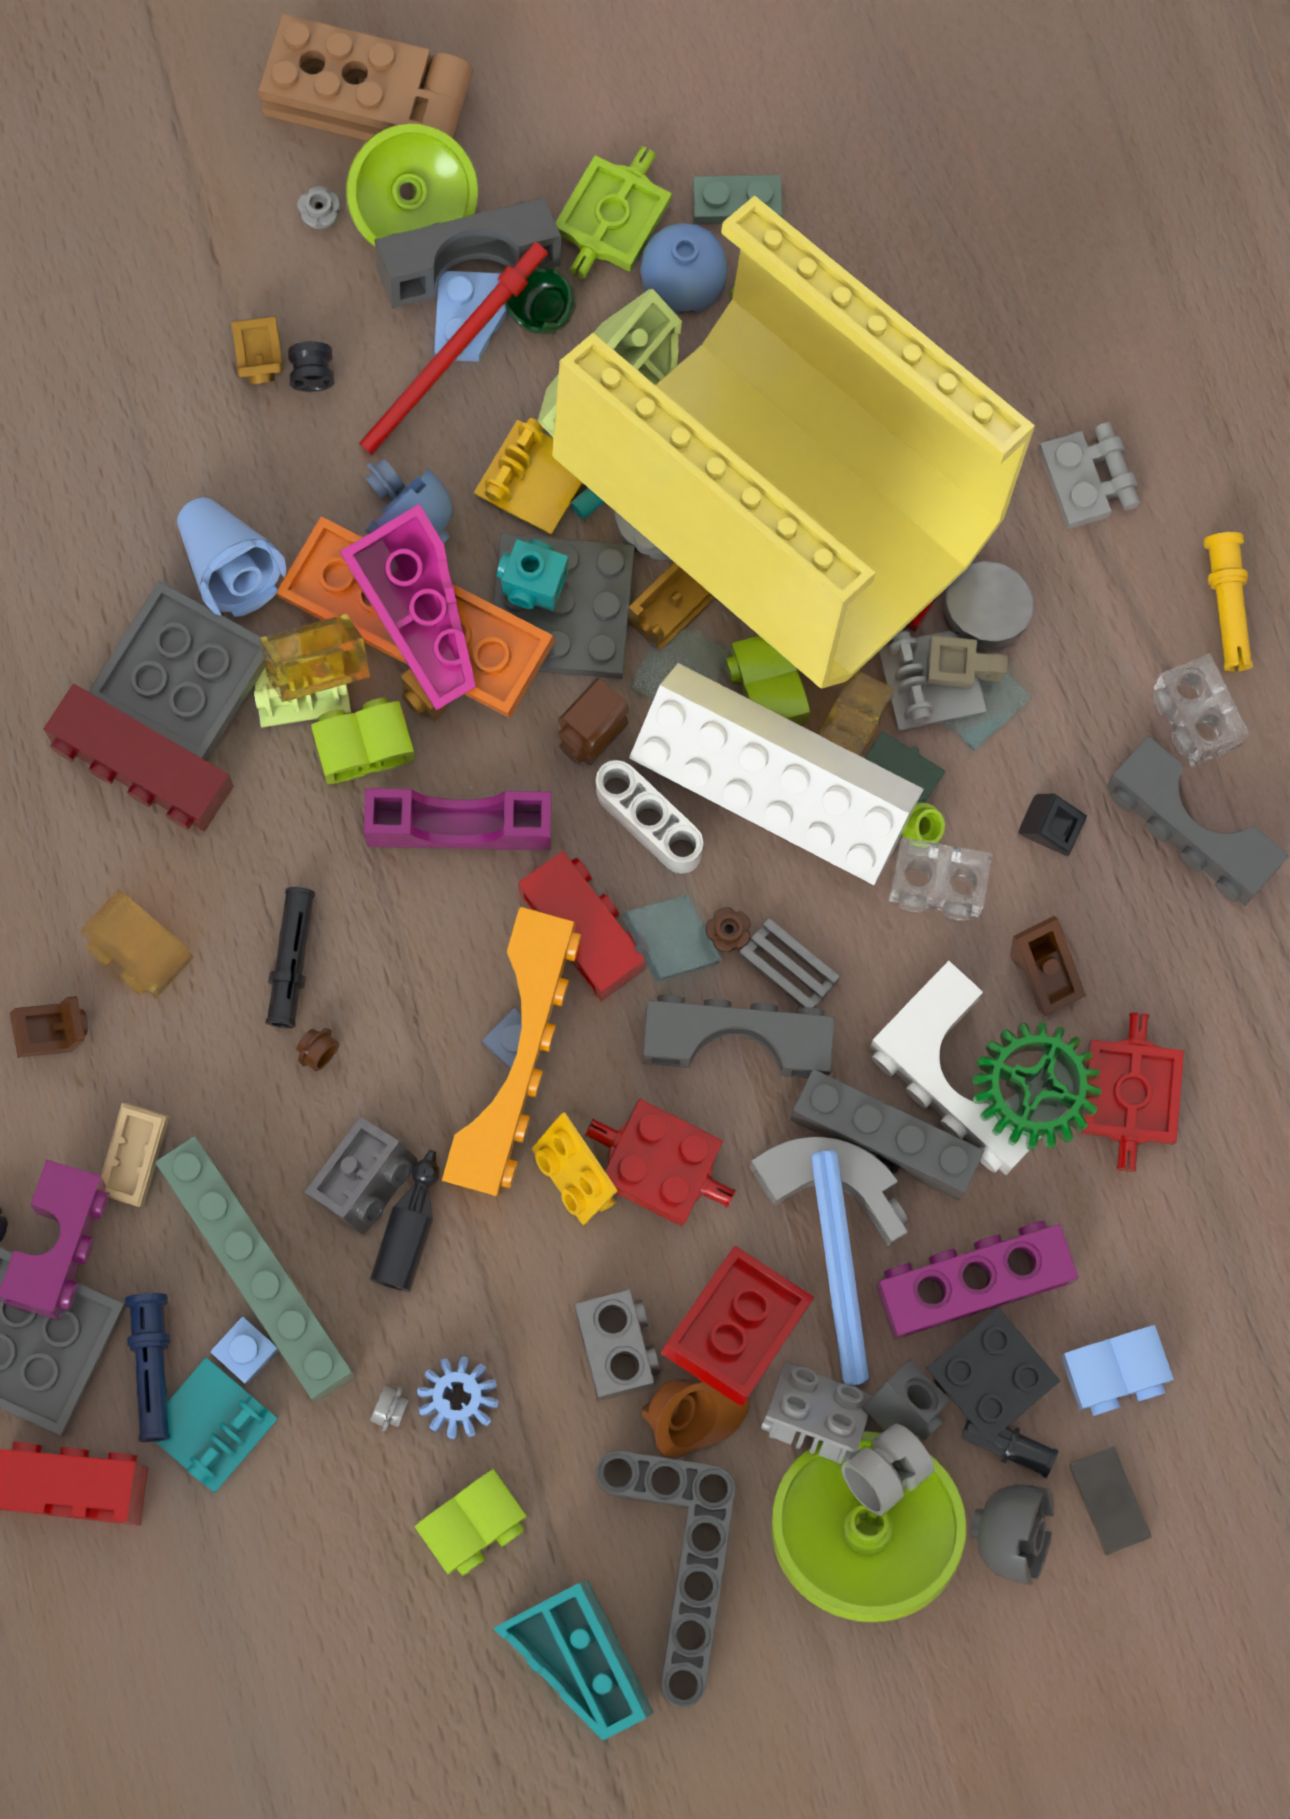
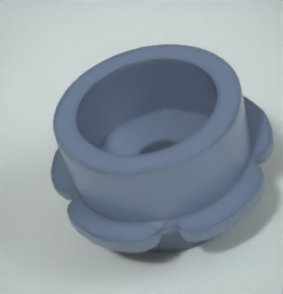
M384 458L374 465L368 463L367 468L371 473L365 477L367 483L380 499L388 494L395 500L397 498L396 493L405 487L398 474Z

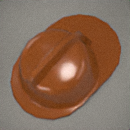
M678 1378L663 1384L654 1394L651 1402L641 1408V1413L655 1432L656 1446L664 1456L676 1458L730 1437L741 1426L748 1413L750 1396L741 1407L703 1381L693 1382Z

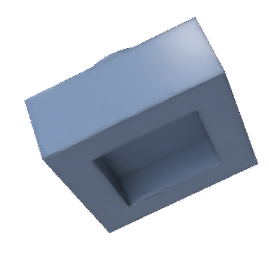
M515 1008L482 1040V1044L509 1070H511L517 1055L522 1028V1014Z

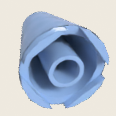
M202 497L188 502L178 515L177 525L204 603L214 614L220 616V612H231L234 617L244 616L260 609L275 596L278 591L275 584L280 574L285 577L287 571L285 558L279 549L213 499Z

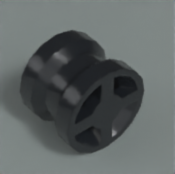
M307 341L290 346L288 349V359L293 364V371L289 375L292 388L304 392H317L333 386L334 374L329 369V363L333 359L332 347L323 342Z

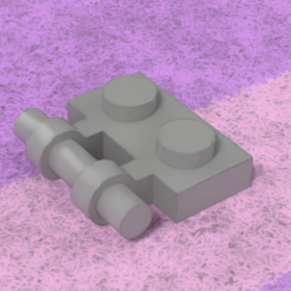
M1110 422L1102 423L1094 428L1099 443L1093 446H1087L1082 431L1046 441L1039 445L1038 452L1067 530L1109 518L1111 514V508L1108 503L1109 499L1119 497L1123 510H1131L1140 505L1136 489L1139 486L1135 474L1127 469L1122 455L1125 451L1122 439L1119 436H1115ZM1106 461L1112 479L1101 483L1094 464Z

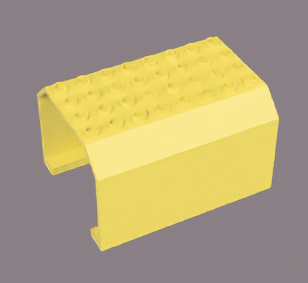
M754 195L722 224L721 233L740 248L733 298L703 344L662 380L654 385L594 333L590 334L560 360L552 457L822 689L849 680L969 567L1005 518L1035 425Z

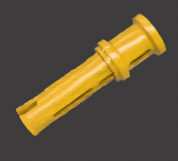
M1240 532L1213 534L1204 538L1203 542L1204 548L1209 550L1212 572L1208 575V585L1211 586V589L1216 590L1224 671L1234 672V667L1238 666V671H1244L1253 667L1243 586L1247 584L1248 571L1243 569L1240 549V545L1244 543V536Z

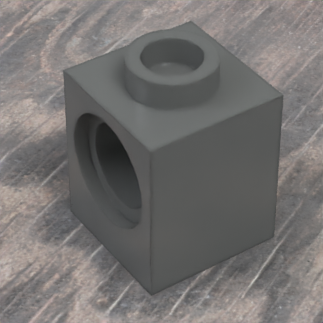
M909 1359L862 1408L884 1430L897 1423L906 1427L915 1436L918 1435L925 1441L943 1423L944 1420L938 1413L946 1406L950 1399Z

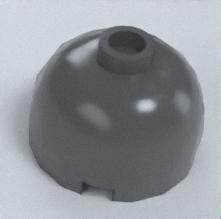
M1021 1484L1004 1487L989 1497L984 1509L977 1508L971 1522V1536L978 1538L979 1554L986 1566L997 1576L1027 1585L1033 1584L1032 1579L1037 1580L1047 1558L1052 1532L1046 1531V1521L1044 1518L1045 1515L1054 1517V1498L1050 1489Z

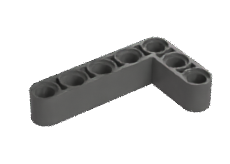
M612 1451L601 1458L596 1469L597 1482L606 1494L613 1497L687 1509L662 1671L661 1690L664 1697L671 1704L678 1707H690L703 1697L706 1688L735 1496V1482L728 1471L718 1466L627 1451ZM613 1461L625 1462L632 1471L631 1480L622 1487L611 1486L604 1478L605 1467ZM668 1468L677 1474L679 1487L674 1493L662 1495L654 1490L651 1478L657 1470ZM708 1476L719 1477L726 1485L725 1498L717 1503L706 1501L699 1492L700 1482ZM701 1524L713 1526L719 1534V1543L711 1551H701L692 1542V1532ZM700 1572L710 1579L712 1590L706 1599L696 1601L686 1594L684 1583L688 1575ZM686 1621L698 1623L704 1631V1641L695 1650L683 1648L677 1640L678 1627ZM679 1670L691 1672L697 1681L696 1691L688 1699L676 1698L669 1689L671 1676Z

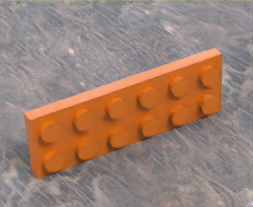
M321 516L281 582L276 594L280 599L407 664L340 555L341 550L363 537ZM452 584L476 687L464 693V695L511 719L556 640L552 634Z

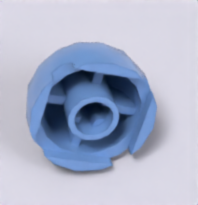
M688 223L666 226L652 236L642 254L640 275L644 293L649 289H653L675 314H679V311L688 312L694 310V314L703 312L716 303L724 291L728 263L722 244L707 229Z
M427 468L424 470L421 478L417 476L396 496L395 500L392 499L381 510L384 514L376 522L372 520L365 528V531L370 534L420 504L444 544L450 537L445 529L453 517V502L450 493L435 474Z

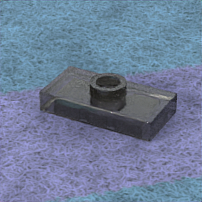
M1115 1447L1068 1465L1105 1555L1152 1537Z

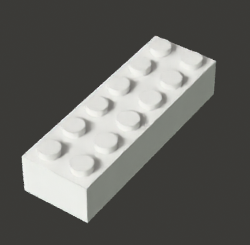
M677 663L660 684L629 759L872 885L876 883L888 863L924 790L680 663Z

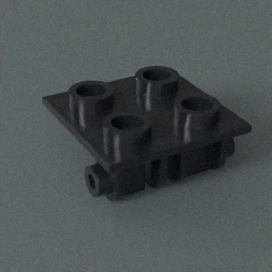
M999 1307L926 1368L934 1378L932 1380L933 1383L945 1395L948 1394L988 1443L1060 1382V1379Z

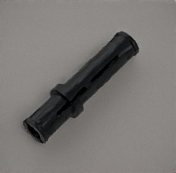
M288 887L285 889L286 897L279 933L275 970L269 973L268 983L272 985L265 1023L277 1028L292 1029L296 1026L295 1018L299 991L305 987L306 977L302 975L315 892L302 887Z

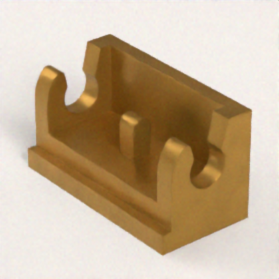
M674 562L628 607V623L661 653L716 598Z

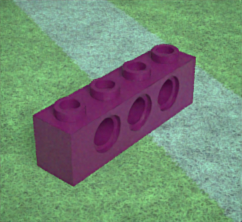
M1045 1220L1034 1222L1019 1228L1020 1236L1002 1242L1001 1236L998 1234L974 1242L975 1251L958 1256L956 1249H950L928 1257L931 1265L913 1270L911 1263H906L884 1271L886 1279L879 1281L876 1289L893 1340L1072 1284L1079 1277L1060 1224L1047 1227ZM1022 1252L1029 1257L1031 1261V1271L1029 1274L1018 1275L1010 1269L1008 1265L1010 1253ZM968 1266L981 1268L987 1276L986 1287L980 1290L968 1287L963 1279L964 1268ZM924 1280L936 1282L942 1289V1300L936 1304L924 1302L918 1294L920 1282Z

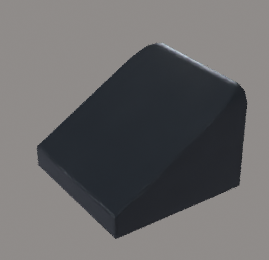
M1055 793L1036 794L1032 799L1018 833L1051 850L1069 856L1087 815Z

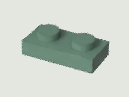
M781 175L693 176L694 224H723L729 216L754 195L782 217Z

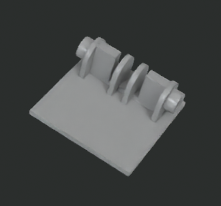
M953 630L916 638H911L910 632H899L892 638V643L886 644L878 652L898 731L987 713L979 679L976 676L971 689L927 684L928 652L931 636L967 639L958 631L955 633Z
M784 1362L761 1429L769 1432V1438H775L790 1445L796 1431L800 1432L795 1446L798 1449L801 1448L805 1435L814 1437L809 1450L811 1454H814L819 1440H822L823 1443L818 1455L841 1465L842 1461H848L855 1453L857 1454L868 1413L862 1407L873 1395L861 1391L854 1385L842 1384L816 1374L807 1367H798Z

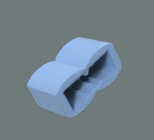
M1155 1325L1084 1346L1061 1355L1079 1411L1090 1408L1093 1416L1120 1408L1118 1399L1136 1393L1138 1402L1165 1394L1163 1384L1174 1380Z

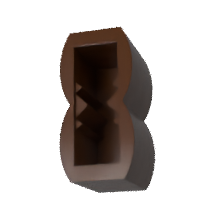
M596 678L558 718V723L561 727L558 733L562 741L559 747L564 754L577 764H580L583 760L586 764L591 765L628 726L629 721L626 714L629 712V707L625 699L603 680Z

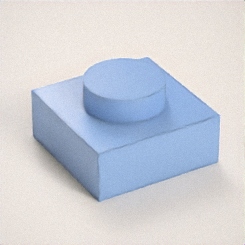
M242 1316L210 1352L243 1383L248 1385L279 1349Z

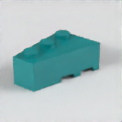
M589 1580L580 1582L493 1628L527 1660L526 1663L560 1694L561 1699L603 1741L654 1713Z

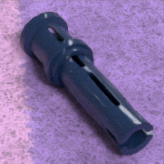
M142 1293L125 1298V1306L130 1308L132 1336L127 1338V1346L130 1347L131 1352H135L140 1433L138 1437L141 1442H160L170 1439L164 1350L169 1348L168 1344L171 1343L170 1335L165 1333L164 1306L168 1304V1295L163 1293Z

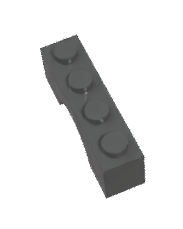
M543 197L375 239L376 266L391 306L395 308L435 298L436 286L441 276L448 269L461 262L485 259L513 267L535 241L549 253L537 266L538 268L550 269L561 266V235Z
M1148 736L1109 780L1106 787L1111 791V798L1125 811L1131 812L1133 810L1146 821L1145 826L1148 831L1157 839L1163 842L1168 840L1181 851V858L1189 867L1198 872L1203 870L1216 881V888L1224 897L1233 902L1238 900L1246 906L1281 867L1289 855L1255 826L1236 833H1218L1197 824L1185 811L1179 796V778L1183 765Z
M659 995L657 1001L648 1000L642 1064L689 1068L696 1054L709 1042L725 1036H743L760 1043L771 1053L777 1063L781 1076L808 1079L813 1069L828 1076L830 1075L835 1017L824 1016V1010L800 1007L797 1008L796 1013L778 1012V1006L767 1003L750 1004V1009L731 1008L732 1002L722 999L704 1000V1005L685 1004V998L676 995Z
M815 1069L812 1070L790 1118L791 1121L824 1137L846 1141L871 1151L900 1166L911 1174L916 1181L958 1201L965 1194L985 1151Z

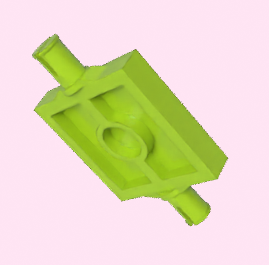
M641 146L630 167L612 164L596 155L593 157L555 222L561 238L575 244L580 249L578 256L569 268V271L574 276L579 274L580 279H585L595 259L607 260L629 272L632 271L672 202L671 192L654 185L645 176L651 163L656 158V154L651 149L647 152V147Z

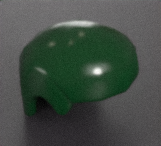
M536 267L526 279L528 282L527 286L517 297L512 295L505 303V308L514 322L523 330L540 335L554 334L557 330H562L571 321L576 308L574 288L558 270Z

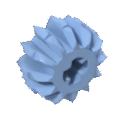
M460 1357L458 1372H452L451 1364L447 1358L442 1359L440 1364L445 1373L443 1377L440 1378L430 1369L425 1372V1377L435 1385L434 1389L419 1387L417 1390L419 1397L433 1399V1402L421 1406L419 1413L421 1416H429L439 1412L431 1421L429 1427L432 1431L437 1432L447 1420L449 1422L447 1428V1437L449 1439L456 1438L458 1424L462 1423L468 1437H473L476 1433L471 1423L472 1419L476 1418L484 1426H489L491 1423L488 1415L480 1411L481 1407L498 1408L499 1402L497 1399L482 1397V1394L493 1391L497 1384L494 1379L478 1384L477 1382L485 1374L486 1367L479 1364L468 1375L469 1361L467 1357ZM454 1386H463L465 1394L471 1397L467 1406L461 1403L463 1407L461 1410H453L451 1402L445 1399L446 1393L449 1390L454 1393Z

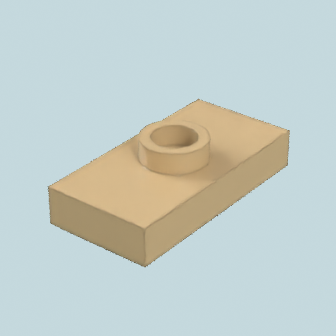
M129 1103L121 1104L101 1177L106 1184L105 1191L110 1192L111 1199L137 1207L145 1205L156 1167L155 1161L158 1160L169 1122V1115Z

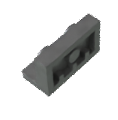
M359 1117L304 1193L363 1235L381 1217L384 1207L399 1186L408 1180L412 1168L418 1159L400 1141L364 1118Z

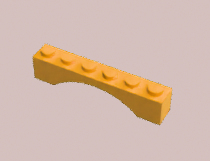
M519 906L507 948V954L515 971L521 996L522 1028L517 1055L507 1080L491 1104L472 1123L454 1135L441 1181L494 1196L500 1195L502 1187L511 1188L518 1161L510 1159L515 1141L524 1142L531 1117L523 1114L528 1096L536 1098L543 1070L536 1069L541 1050L550 1051L556 1030V1025L549 1023L553 1006L562 1007L569 980L562 978L566 960L575 961L581 943L582 934L575 933L577 925L575 922Z

